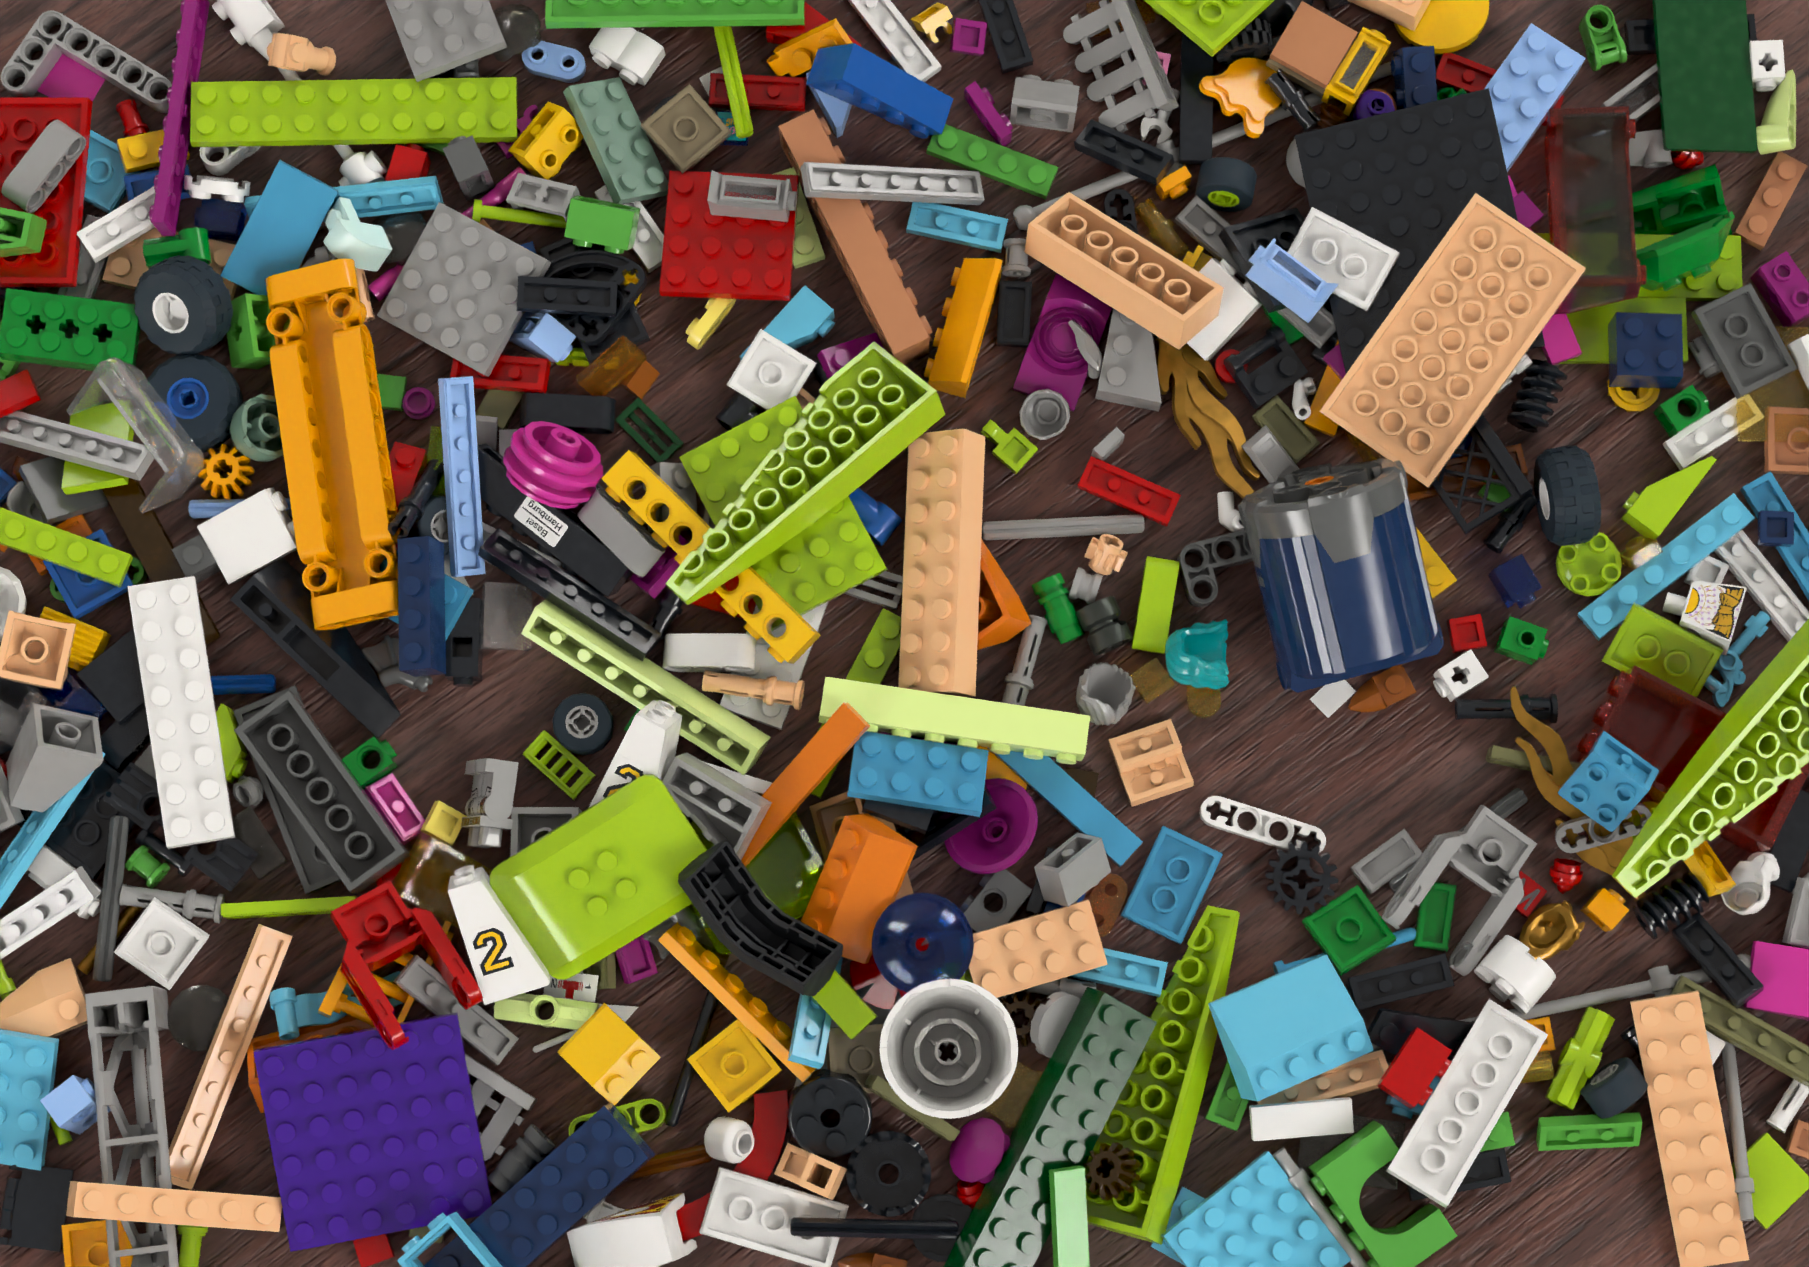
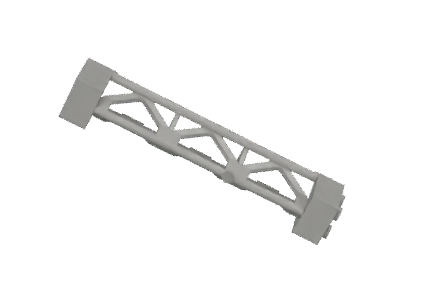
M146 986L85 994L88 1037L91 1045L102 1183L126 1185L132 1159H140L142 1187L172 1189L158 1031L171 1029L167 989ZM117 1036L114 1040L107 1069L104 1071L101 1037ZM144 1049H146V1067H145ZM123 1051H131L136 1125H129L114 1091V1083ZM149 1102H150L151 1115H152V1121H153V1122H151V1123H150V1113H149ZM107 1106H109L123 1138L110 1139ZM111 1146H125L114 1181ZM153 1157H156V1182ZM106 1220L109 1267H121L120 1257L134 1255L131 1267H179L175 1224H161L162 1231H160L159 1223L145 1222L146 1233L139 1234L133 1221H121L133 1248L119 1250L117 1220Z

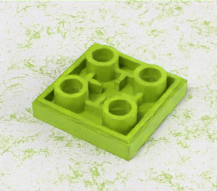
M1766 1132L1747 1149L1749 1175L1754 1180L1755 1192L1752 1193L1754 1219L1763 1229H1768L1809 1189V1176ZM1733 1162L1731 1165L1734 1179H1736L1735 1166Z

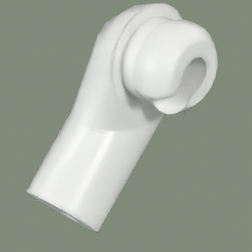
M1307 377L1304 380L1298 379L1294 383L1292 407L1295 416L1300 420L1307 419L1311 414L1306 396L1313 395L1317 391L1311 377Z
M1233 492L1217 493L1220 524L1232 533L1244 530L1239 511L1234 509Z

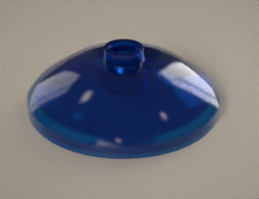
M915 893L896 900L881 914L873 931L872 952L880 973L894 987L907 993L927 982L943 979H960L966 972L972 959L974 947L973 934L966 916L954 903L935 894ZM925 938L928 941V948L925 951H919L916 948L915 943L917 939Z

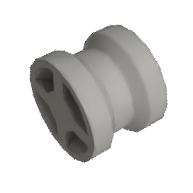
M1078 567L1068 598L1073 600L1077 598L1083 599L1088 605L1095 602L1103 575L1098 573L1091 575L1086 573L1085 569Z

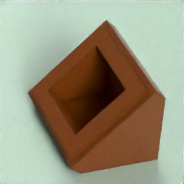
M633 355L615 380V383L642 400L660 373L645 359Z

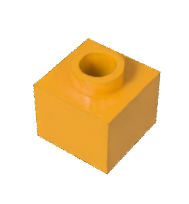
M1602 888L1594 893L1580 911L1604 932L1613 930L1629 909L1623 905L1625 899L1611 888L1608 891Z

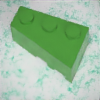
M0 207V257L39 253L42 247L47 220L31 213Z

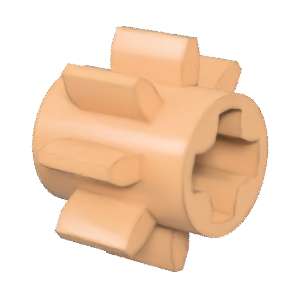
M1102 534L1099 540L1095 537L1092 538L1084 557L1090 559L1089 567L1093 571L1102 575H1110L1112 570L1120 572L1128 552L1122 550L1123 542L1119 538L1110 534Z

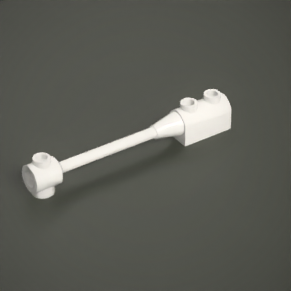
M217 0L212 7L222 20H226L229 17L235 26L230 32L240 45H244L247 42L250 47H254L269 61L267 47L272 42L273 33L276 34L285 25L267 0ZM278 68L286 81L301 80L296 71ZM333 145L344 160L339 169L343 175L338 181L340 186L384 182L383 174L388 169L372 150L368 154L366 152L354 153L349 145Z

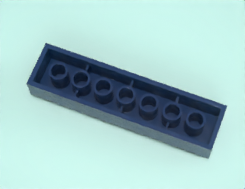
M610 1103L595 1113L473 1221L469 1227L502 1267H529L656 1154L613 1103ZM459 1236L455 1237L424 1265L425 1267H484Z

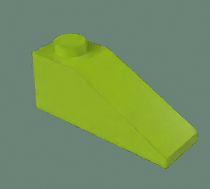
M1710 456L1647 486L1639 494L1634 491L1622 507L1626 509V512L1620 519L1653 542L1664 531L1717 459Z

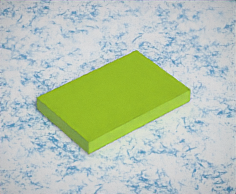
M130 399L71 410L69 425L133 442L137 405ZM65 460L61 489L66 495L128 485L129 478Z
M1634 602L1603 656L1602 662L1691 708L1721 656L1723 648Z

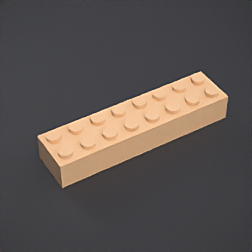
M967 429L926 432L908 446L898 687L961 697H976L985 436Z

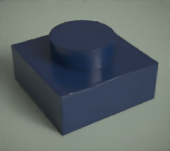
M1761 510L1758 513V545L1791 547L1794 544V512Z

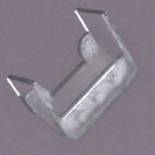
M116 357L101 361L66 411L71 416L111 399L165 472L139 507L143 514L181 498L201 472L204 457L201 450L180 425L145 378L142 371L136 366Z

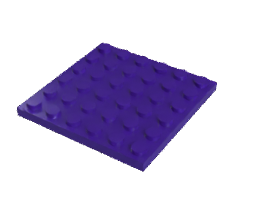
M458 1012L399 1023L405 1037H409V1042L395 1050H391L386 1045L376 1027L254 1050L253 1053L290 1252L424 1227L441 1213L448 1216L457 1212L462 1219L477 1217L493 1205Z

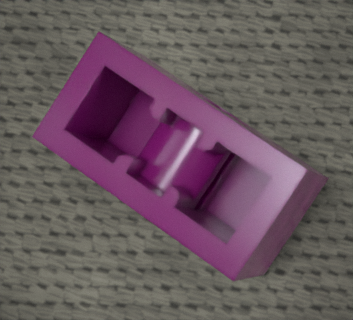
M1787 251L1759 267L1750 277L1786 331L1809 317V283Z

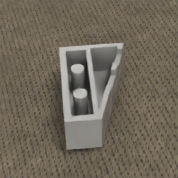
M1113 309L1095 399L1159 412L1162 402L1153 335L1144 327Z
M688 752L675 756L662 781L683 813L690 817L703 831L704 837L714 845L727 840L740 860L743 858L772 802Z

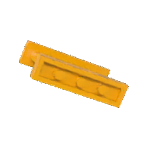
M446 920L442 929L451 941L454 934L448 930L452 923ZM407 953L394 961L406 966L414 955ZM428 955L425 962L431 966L433 961ZM340 965L318 1009V1014L330 1019L333 1011L338 1014L342 1011L375 1027L364 1008L348 1000V995L343 993L348 982L340 971ZM373 974L385 995L404 1003L397 1019L399 1023L404 1022L414 998L398 985Z

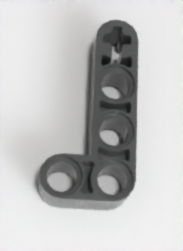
M1245 530L1190 543L1182 549L1177 561L1180 562L1179 574L1188 602L1197 608L1210 605L1218 593L1214 571L1253 561ZM1217 546H1229L1232 550V558L1227 560L1220 558L1216 552ZM1185 554H1197L1201 559V565L1197 568L1188 566L1185 562ZM1203 584L1207 586L1210 591L1209 598L1200 599L1196 597L1193 592L1194 585Z

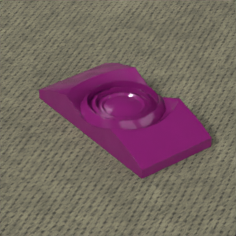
M1056 273L1026 350L1013 390L1028 396L1042 389L1061 393L1068 402L1069 411L1074 412L1087 378L1088 363L1077 347L1075 334L1068 322L1074 320L1099 346L1112 307Z

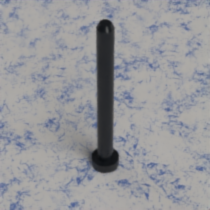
M709 990L707 991L665 1118L666 1125L675 1127L679 1122L695 1073V1069L687 1059L704 1046L718 1003V999Z

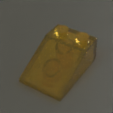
M421 832L409 852L411 856L404 861L392 884L400 897L424 910L432 911L433 915L444 921L447 920L452 923L451 925L459 928L448 894L450 876L455 875V870L468 865H473L474 869L483 867L489 877L492 870L438 839Z

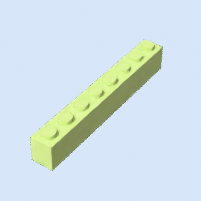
M544 600L534 608L521 633L640 710L653 700L657 702L662 700L675 707V712L682 715L679 735L742 775H745L756 764L771 738L649 659L639 660L548 600Z
M825 676L818 721L820 723H826L843 703H849L870 725L867 729L868 732H887L893 736L911 738V736L921 737L926 741L944 743V741L955 742L958 746L977 748V746L988 747L990 752L1001 755H1008L1010 751L1022 752L1023 757L1035 760L1043 759V756L1056 757V761L1062 764H1076V761H1082L1086 753L1090 722L1089 715Z

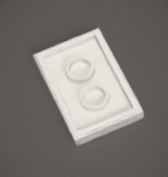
M1313 207L1287 252L1326 283L1338 284L1332 292L1333 294L1367 312L1400 255L1398 251Z

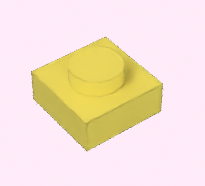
M435 801L420 831L447 846H453L462 828V817L467 816L441 801Z

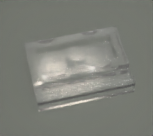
M483 583L481 649L531 650V640L521 634L532 614L531 589L525 585L515 583Z

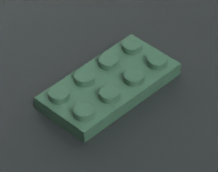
M617 77L568 86L563 91V94L613 203L623 205L666 196L668 194V180L646 133L641 129V122L621 78Z

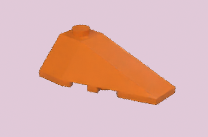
M982 538L977 650L1007 642L1032 624L1018 594Z

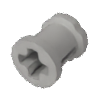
M1009 238L1003 241V246L1006 249L1005 266L1002 267L1003 275L1027 277L1031 274V269L1028 267V254L1024 252L1026 239Z

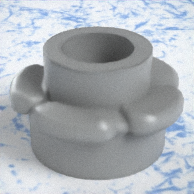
M243 775L239 777L238 782L233 786V794L236 800L244 807L258 805L263 799L264 788L257 778Z

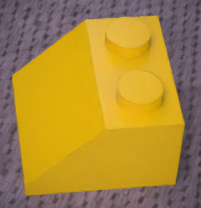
M605 1003L557 1051L609 1103H613L614 1106L661 1058L643 1038Z

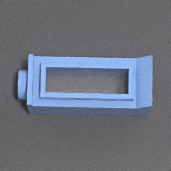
M1275 238L1266 249L1260 245L1248 260L1253 266L1245 276L1309 323L1338 284L1326 283L1276 245Z

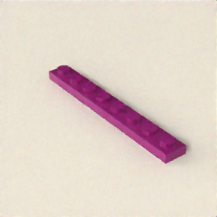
M182 0L180 6L182 22L181 28L176 33L178 48L176 58L172 60V87H169L167 92L169 108L167 116L163 119L164 141L158 151L160 167L159 174L154 178L155 201L149 211L151 223L162 236H175L190 140L191 82H198L210 5L208 0Z

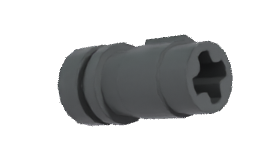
M530 1124L523 1132L524 1137L520 1136L516 1140L517 1145L506 1152L497 1162L496 1168L488 1176V1179L504 1194L527 1175L537 1162L540 1163L545 1159L544 1154L549 1155L556 1147L554 1142L533 1124Z

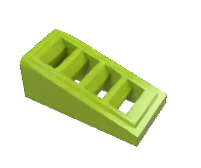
M545 730L540 733L522 754L573 800L596 776ZM549 743L552 747L538 760L535 756ZM557 752L562 754L560 759L549 770L546 767L547 763ZM570 761L573 765L559 779L556 774ZM579 769L583 774L569 788L566 783Z

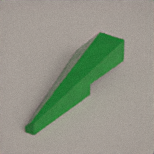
M1714 164L1568 215L1559 220L1563 233L1586 231L1590 232V234L1619 232L1620 234L1671 235V233H1680L1728 213L1725 205L1720 176ZM1731 228L1729 230L1728 235H1732Z

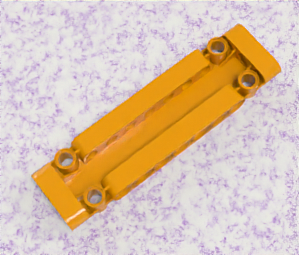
M336 259L269 276L265 279L271 312L267 316L266 326L275 338V345L271 346L269 352L296 546L300 560L305 565L307 564L302 573V581L304 586L311 592L314 629L333 630L397 616L399 612L398 555L396 544H398L397 536L400 533V528L394 536L388 530V525L397 514L373 343L369 329L363 323L367 316V310L360 301L355 261L352 259ZM350 304L349 313L343 317L344 308ZM290 319L289 327L283 331L285 322ZM387 558V567L381 572L380 564ZM325 572L326 580L324 584L320 586V576Z

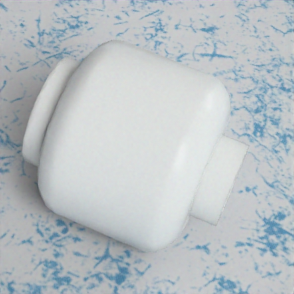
M726 1116L717 1117L709 1124L704 1134L706 1152L716 1160L732 1164L740 1163L747 1158L754 1147L755 1139L751 1127L747 1122Z

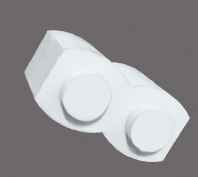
M601 28L589 45L594 62L605 69L611 66L619 70V76L631 85H635L637 82L645 86L666 55L662 45L645 34L636 31L634 28Z

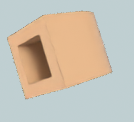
M787 1143L774 1174L834 1200L847 1169Z

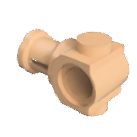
M273 33L272 42L267 47L268 66L298 72L313 69L317 70L318 74L324 76L329 75L335 67L336 55L333 48L327 46L322 48L314 47L308 38L291 34Z

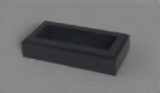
M1000 280L996 346L1028 348L1032 282Z

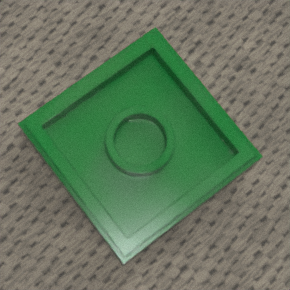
M1358 885L1302 920L1305 928L1323 953L1327 954L1340 976L1396 941L1395 935Z

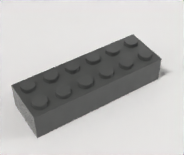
M287 691L234 729L349 892L357 895L411 856L299 699L291 691Z

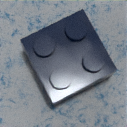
M1615 313L1608 324L1609 387L1675 389L1683 378L1682 314Z

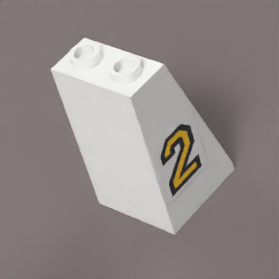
M653 700L635 715L589 808L639 776L652 774L663 781L676 755L682 715L675 712L674 706L662 700H658V702Z
M468 865L455 870V875L450 876L448 894L478 986L482 993L484 1005L550 985V974L492 889L490 877L484 868L474 869L473 865Z

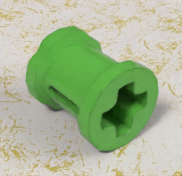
M142 845L127 860L125 868L128 871H135L147 881L146 886L152 889L163 880L170 870V866L167 863H160L148 853L149 848Z

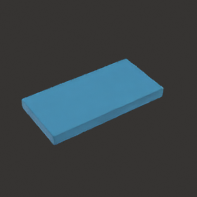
M279 160L220 276L255 294L267 295L265 283L267 277L299 269L339 190Z

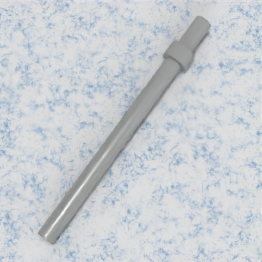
M1723 1040L1726 1042L1722 1049V1059L1736 1179H1734L1735 1193L1738 1194L1740 1220L1752 1221L1754 1220L1752 1193L1755 1192L1754 1180L1749 1175L1736 1051L1734 1045Z
M1284 1147L1277 1150L1273 1156L1289 1177L1287 1180L1295 1190L1300 1191L1351 1258V1261H1349L1353 1267H1369L1310 1185V1177L1302 1167H1297Z

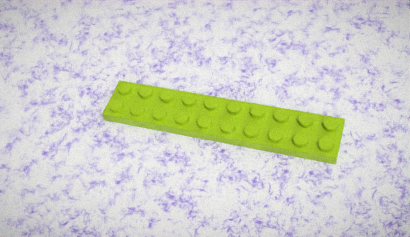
M516 77L427 78L419 82L416 79L191 82L190 143L192 147L449 143L457 137L465 136L467 138L472 135L476 143L515 142L518 139Z

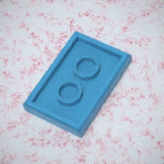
M1162 826L1120 916L1181 945L1223 854Z

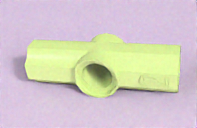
M522 993L495 1002L494 1019L541 1025L546 1028L556 1027L578 1030L599 1009V1004L556 998L549 995ZM545 1003H552L554 1006L553 1016L547 1020L540 1019V1007Z

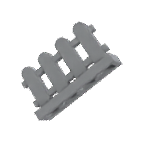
M1102 0L1099 2L1101 8L1083 18L1079 14L1071 17L1073 23L1064 29L1063 37L1070 44L1077 45L1081 43L1085 52L1076 57L1075 66L1078 71L1083 73H1091L1093 71L1096 81L1088 86L1087 96L1096 102L1105 100L1108 110L1102 112L1099 116V123L1124 132L1128 130L1126 124L1144 114L1146 118L1155 116V108L1170 112L1179 107L1135 0H1112L1110 3L1109 0ZM1120 21H1121V24H1122V26H1123L1124 31H1121V29H1120V27H1119V24H1118V23H1119ZM1109 28L1113 37L1093 47L1090 38ZM1132 50L1136 58L1135 60H1133L1130 53ZM1121 57L1124 66L1105 75L1102 66ZM1143 79H1145V82L1148 86L1147 89H1145L1144 84L1142 82ZM1133 85L1136 95L1117 104L1114 95Z
M465 1053L468 1072L477 1078L474 1085H471L477 1118L485 1105L496 1111L484 1132H479L484 1160L488 1161L495 1153L500 1156L506 1148L500 1144L514 1123L518 1126L522 1124L524 1118L519 1116L523 1108L531 1111L538 1099ZM495 1090L505 1096L501 1104L491 1098Z

